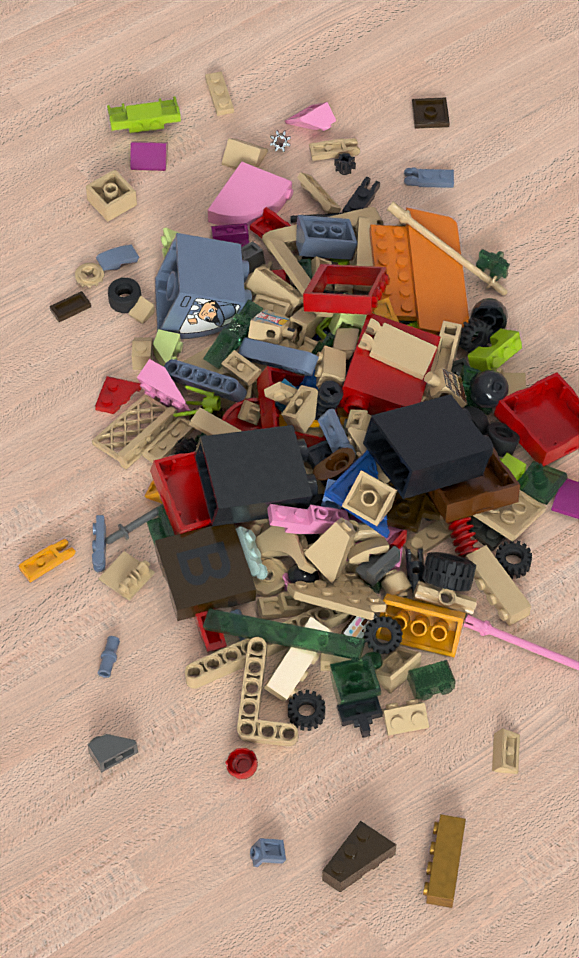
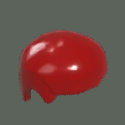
M247 748L235 749L225 761L228 773L239 780L248 779L253 776L258 767L255 753Z

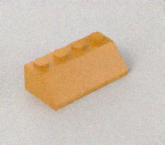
M386 594L383 599L386 603V612H380L379 617L389 616L398 621L397 623L401 625V631H403V639L400 644L455 658L465 620V612ZM380 627L376 631V638L390 641L391 631L386 627Z

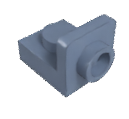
M260 838L250 849L253 867H259L263 862L283 864L286 861L283 840Z

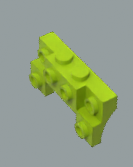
M176 96L173 97V100L162 101L159 98L158 102L128 105L126 109L124 103L120 107L113 108L107 105L112 131L129 129V133L164 129V124L181 122Z

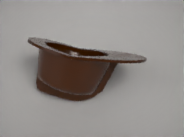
M348 447L338 449L315 466L313 469L315 478L318 480H337L354 464L355 452Z

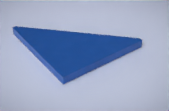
M367 450L325 491L324 495L342 507L361 470L378 479L376 461H374L369 451ZM344 508L385 538L389 537L390 531L387 525V516L376 526Z

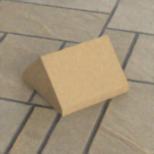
M228 138L222 165L237 169L239 164L244 162L258 168L268 149L237 138Z
M361 470L342 507L378 526L392 508L397 490Z
M398 647L368 672L391 694L420 670L421 654L417 651Z

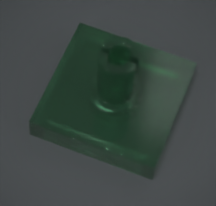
M533 461L518 482L522 492L536 501L547 505L568 477L566 472L547 465L543 467L541 463L539 465L538 462Z

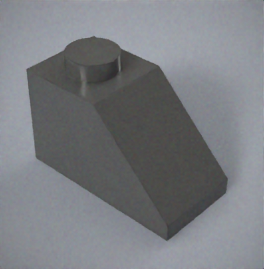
M105 734L93 738L88 743V750L102 773L137 754L138 746L135 740Z

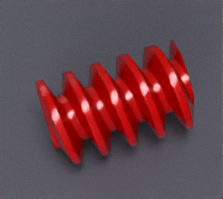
M471 517L447 523L450 524L448 530L452 532L450 537L455 539L452 542L453 546L457 547L454 551L456 554H460L458 555L459 557L463 558L480 549V547L473 546L478 540H471V537L476 535L475 532H469L473 525H467Z

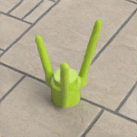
M188 385L185 386L188 390L207 396L203 398V401H187L186 404L202 405L205 408L204 410L209 413L220 410V396H214V392H207ZM198 410L174 413L173 416L194 415Z

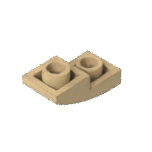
M385 537L362 541L355 544V547L350 548L347 560L353 564L369 562V554L381 555L389 551V544Z

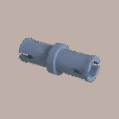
M109 636L107 638L105 650L101 653L102 660L98 670V675L101 677L109 678L111 676L113 664L117 661L116 653L120 643L118 637Z

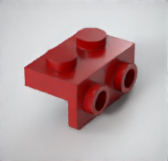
M265 207L263 215L250 224V230L262 238L269 231L291 225L274 211Z

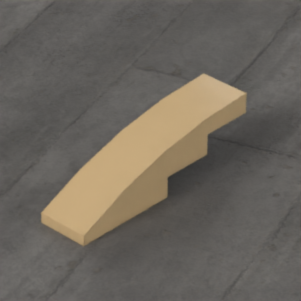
M288 592L279 593L278 597H261L256 601L260 619L297 616L318 607L314 604L295 600Z

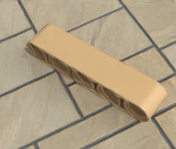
M358 217L355 235L357 246L354 255V266H373L369 228L371 224L377 225V219ZM353 285L354 290L370 292L373 287Z

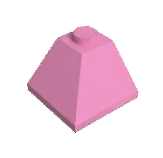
M328 102L308 106L286 119L285 123L312 130L322 129V131H325L332 127L331 124L336 119Z

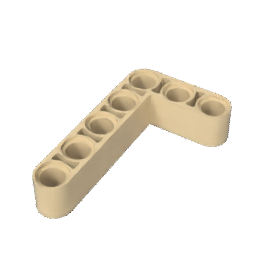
M254 637L249 641L237 724L238 735L245 742L293 746L299 739L296 726L290 723L259 720L267 645L264 639ZM255 645H261L263 650L256 653L252 648ZM253 665L261 667L257 673H252L249 669ZM255 685L258 687V690L255 693H249L247 688ZM249 705L255 707V711L252 714L244 712V709ZM245 726L253 728L252 732L248 735L241 732ZM267 728L274 731L270 737H265L262 734ZM286 731H292L295 736L292 739H285L283 734Z

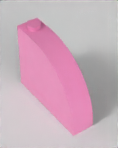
M241 162L209 207L208 222L216 225L247 223V226H250L251 223L263 215L265 207L278 213L286 201L292 198L294 192L292 181Z

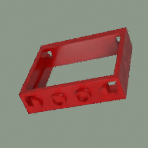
M320 264L303 293L304 311L372 315L374 309L378 307V301L382 299V293H385L386 286L390 282L387 267ZM327 284L373 286L368 295L322 293Z

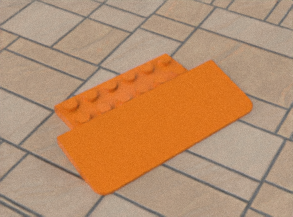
M406 207V211H410L409 214H411L414 220L461 255L458 225L453 218ZM407 223L406 226L371 224L369 232L373 266L387 267V274L390 277L389 285L386 286L385 293H382V299L389 297L398 320L417 321L418 329L437 336L440 334L443 321L462 324V327H464L463 323H468L469 313L463 265Z

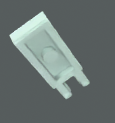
M242 526L236 528L251 575L253 577L257 576L260 580L265 579L268 576L267 567L262 564L261 552L255 542V534Z

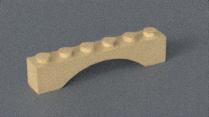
M443 321L439 334L441 337L430 372L435 373L440 368L451 372L461 337L462 324ZM428 383L421 402L433 399Z

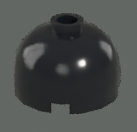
M486 298L475 304L471 311L470 319L477 318L490 326L493 333H496L500 329L506 328L508 313L506 307L500 301Z
M484 370L476 373L469 384L472 393L470 395L471 399L481 408L496 407L499 401L504 399L509 392L506 378L495 370Z

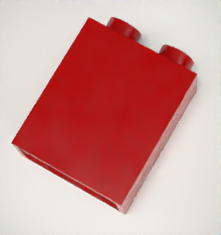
M373 313L372 315H367L342 386L343 398L338 406L344 408L348 414H350V410L368 411L367 414L375 415L420 403L427 384L424 381V377L422 380L370 357L371 351L358 347L363 334L366 333L365 331L371 318L376 320L380 326H383L384 323L389 324L437 346V348L441 337ZM436 351L432 357V360L427 368L425 375L431 371Z

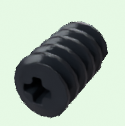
M328 380L323 382L318 390L315 420L317 421L328 409L336 410L343 398V389L335 381Z

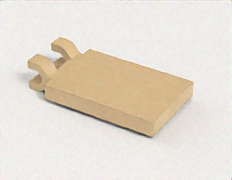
M371 318L365 331L366 333L363 334L358 347L371 351L370 357L422 380L437 346L389 324L384 323L383 326H380L376 320Z

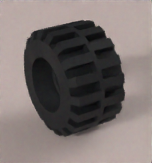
M431 552L427 553L421 578L427 583L440 588L454 591H469L472 587L477 565L466 558L456 555Z

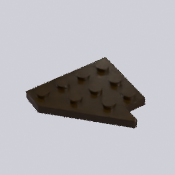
M389 481V482L386 483L387 485H389V486H391L392 488L396 489V488L393 486V484L391 483V481ZM397 491L392 508L386 514L389 527L418 533L423 518L440 521V513L425 493L403 499Z

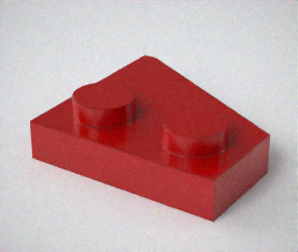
M106 376L95 405V410L115 414L122 405L131 400L130 397L136 391H141V383Z

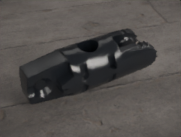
M423 548L417 551L418 561H411L412 553L410 549L405 550L407 579L411 584L413 594L418 581L425 583V580L421 578L424 569Z

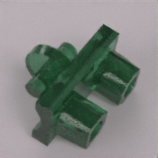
M481 249L476 267L483 272L486 269L490 270V277L493 278L496 275V281H498L501 277L506 279L509 274L508 268L510 264L503 258L504 252L499 251L495 254Z

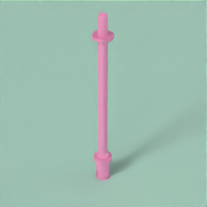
M469 614L466 617L464 627L479 632L481 636L490 634L579 670V661L494 628L488 620L482 621Z

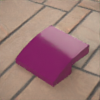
M247 223L211 226L212 239L241 244V247L250 243Z
M563 477L551 511L579 519L578 481Z

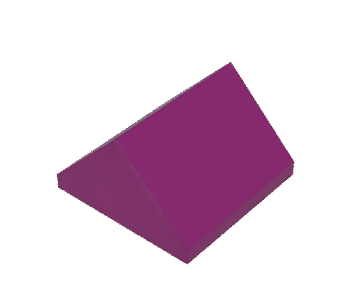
M132 141L131 170L166 171L168 142Z

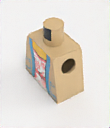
M264 309L251 319L248 338L279 344L285 338L294 340L297 335V329L289 327L290 319L288 317Z

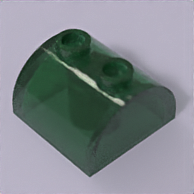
M370 655L330 664L332 686L339 705L381 696V688Z

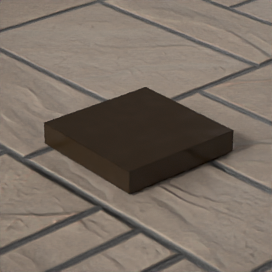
M446 97L412 99L415 129L449 127Z

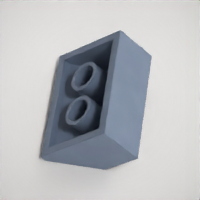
M298 215L296 246L299 256L352 259L357 246V240L350 219Z

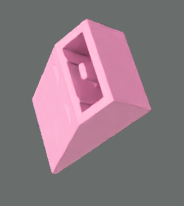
M149 359L137 377L141 383L140 387L145 390L144 393L153 399L155 397L160 399V403L168 408L170 406L176 408L177 413L190 411L166 368Z

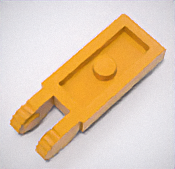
M62 539L18 565L19 570L31 583L59 564L72 558L76 551L71 547L61 552L69 545L66 539Z

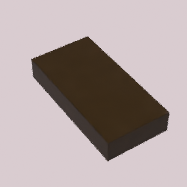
M81 291L51 305L50 311L58 322H62L91 308V303Z

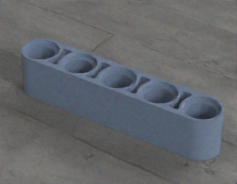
M243 338L238 351L240 355L250 362L312 376L319 359L318 356L310 352L250 338Z
M175 359L167 361L164 365L170 377L176 383L207 392H214L215 396H220L234 402H240L246 397V389L235 378Z

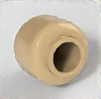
M391 570L383 576L381 586L386 594L404 598L409 595L407 591L411 588V584L403 571Z

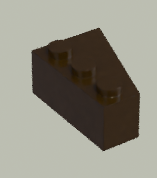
M360 821L323 869L322 881L338 892H342L361 879L364 874L377 868L380 863L388 858H392L396 854L397 844Z

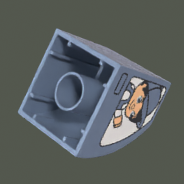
M176 233L155 277L157 332L159 329L180 334V339L208 336L233 326L237 315L241 311L247 312L249 310L252 293L251 290L244 289V283L249 274V262L242 260L241 244Z

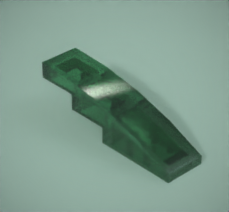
M248 299L239 314L236 313L228 327L222 329L203 359L220 369L222 367L221 363L234 350L236 351L241 345L243 338L248 336L251 319L264 310V308Z

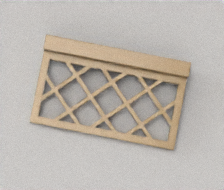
M144 394L92 440V444L119 461L121 467L127 470L143 455L142 452L178 418L173 416L174 413H177V410L172 406L167 408ZM145 402L151 404V407L140 408ZM154 412H163L160 416L154 417ZM151 413V417L140 419V414ZM137 414V419L127 420L130 415ZM151 423L147 428L141 429V424ZM138 424V429L127 430V426ZM124 426V431L114 432L115 428ZM138 435L133 440L127 441V436ZM124 436V441L114 442L115 437ZM111 438V443H100L103 439ZM124 447L119 453L114 452V448Z

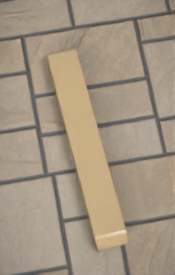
M375 207L330 216V218L350 219L355 235L358 217L377 219V225H383V220ZM297 225L272 230L263 235L262 241L270 255L273 254L266 245L268 239L283 240L290 251L298 250L296 246Z

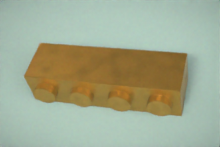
M440 814L439 822H434L433 834L437 835L436 842L431 841L430 854L434 855L433 862L428 861L426 875L431 876L430 882H425L423 895L427 896L426 904L453 907L466 822L465 818Z

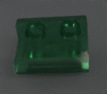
M164 506L157 507L158 518L147 522L154 546L155 540L175 535Z

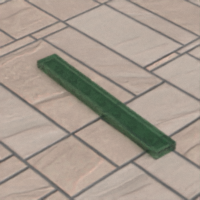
M210 608L203 624L204 630L248 639L260 637L268 643L358 661L361 659L366 642L363 638Z

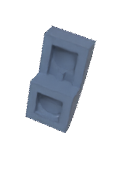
M125 245L102 252L96 256V259L103 271L120 269L121 264L136 263L139 256L132 245Z

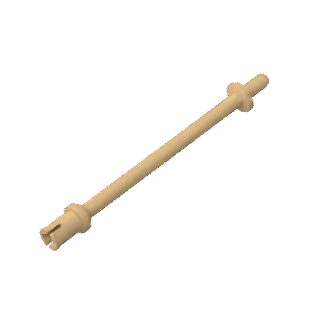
M394 201L391 203L386 211H389L398 218L401 224H409L487 283V290L492 287L501 295H507V290L495 281L497 279L496 275L493 278L489 277L414 220L411 214H409V210H404Z

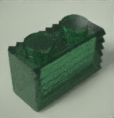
M447 660L409 670L407 676L415 699L428 700L435 694L441 693L446 695L455 689L456 680Z

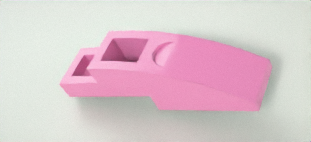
M270 504L267 508L269 524L284 527L286 533L321 534L325 533L342 517L349 521L348 512L342 509L310 505L308 509L275 504Z

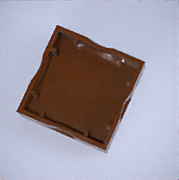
M493 447V454L489 458L483 476L429 491L426 494L444 521L448 523L518 503L520 484L509 468L502 463Z

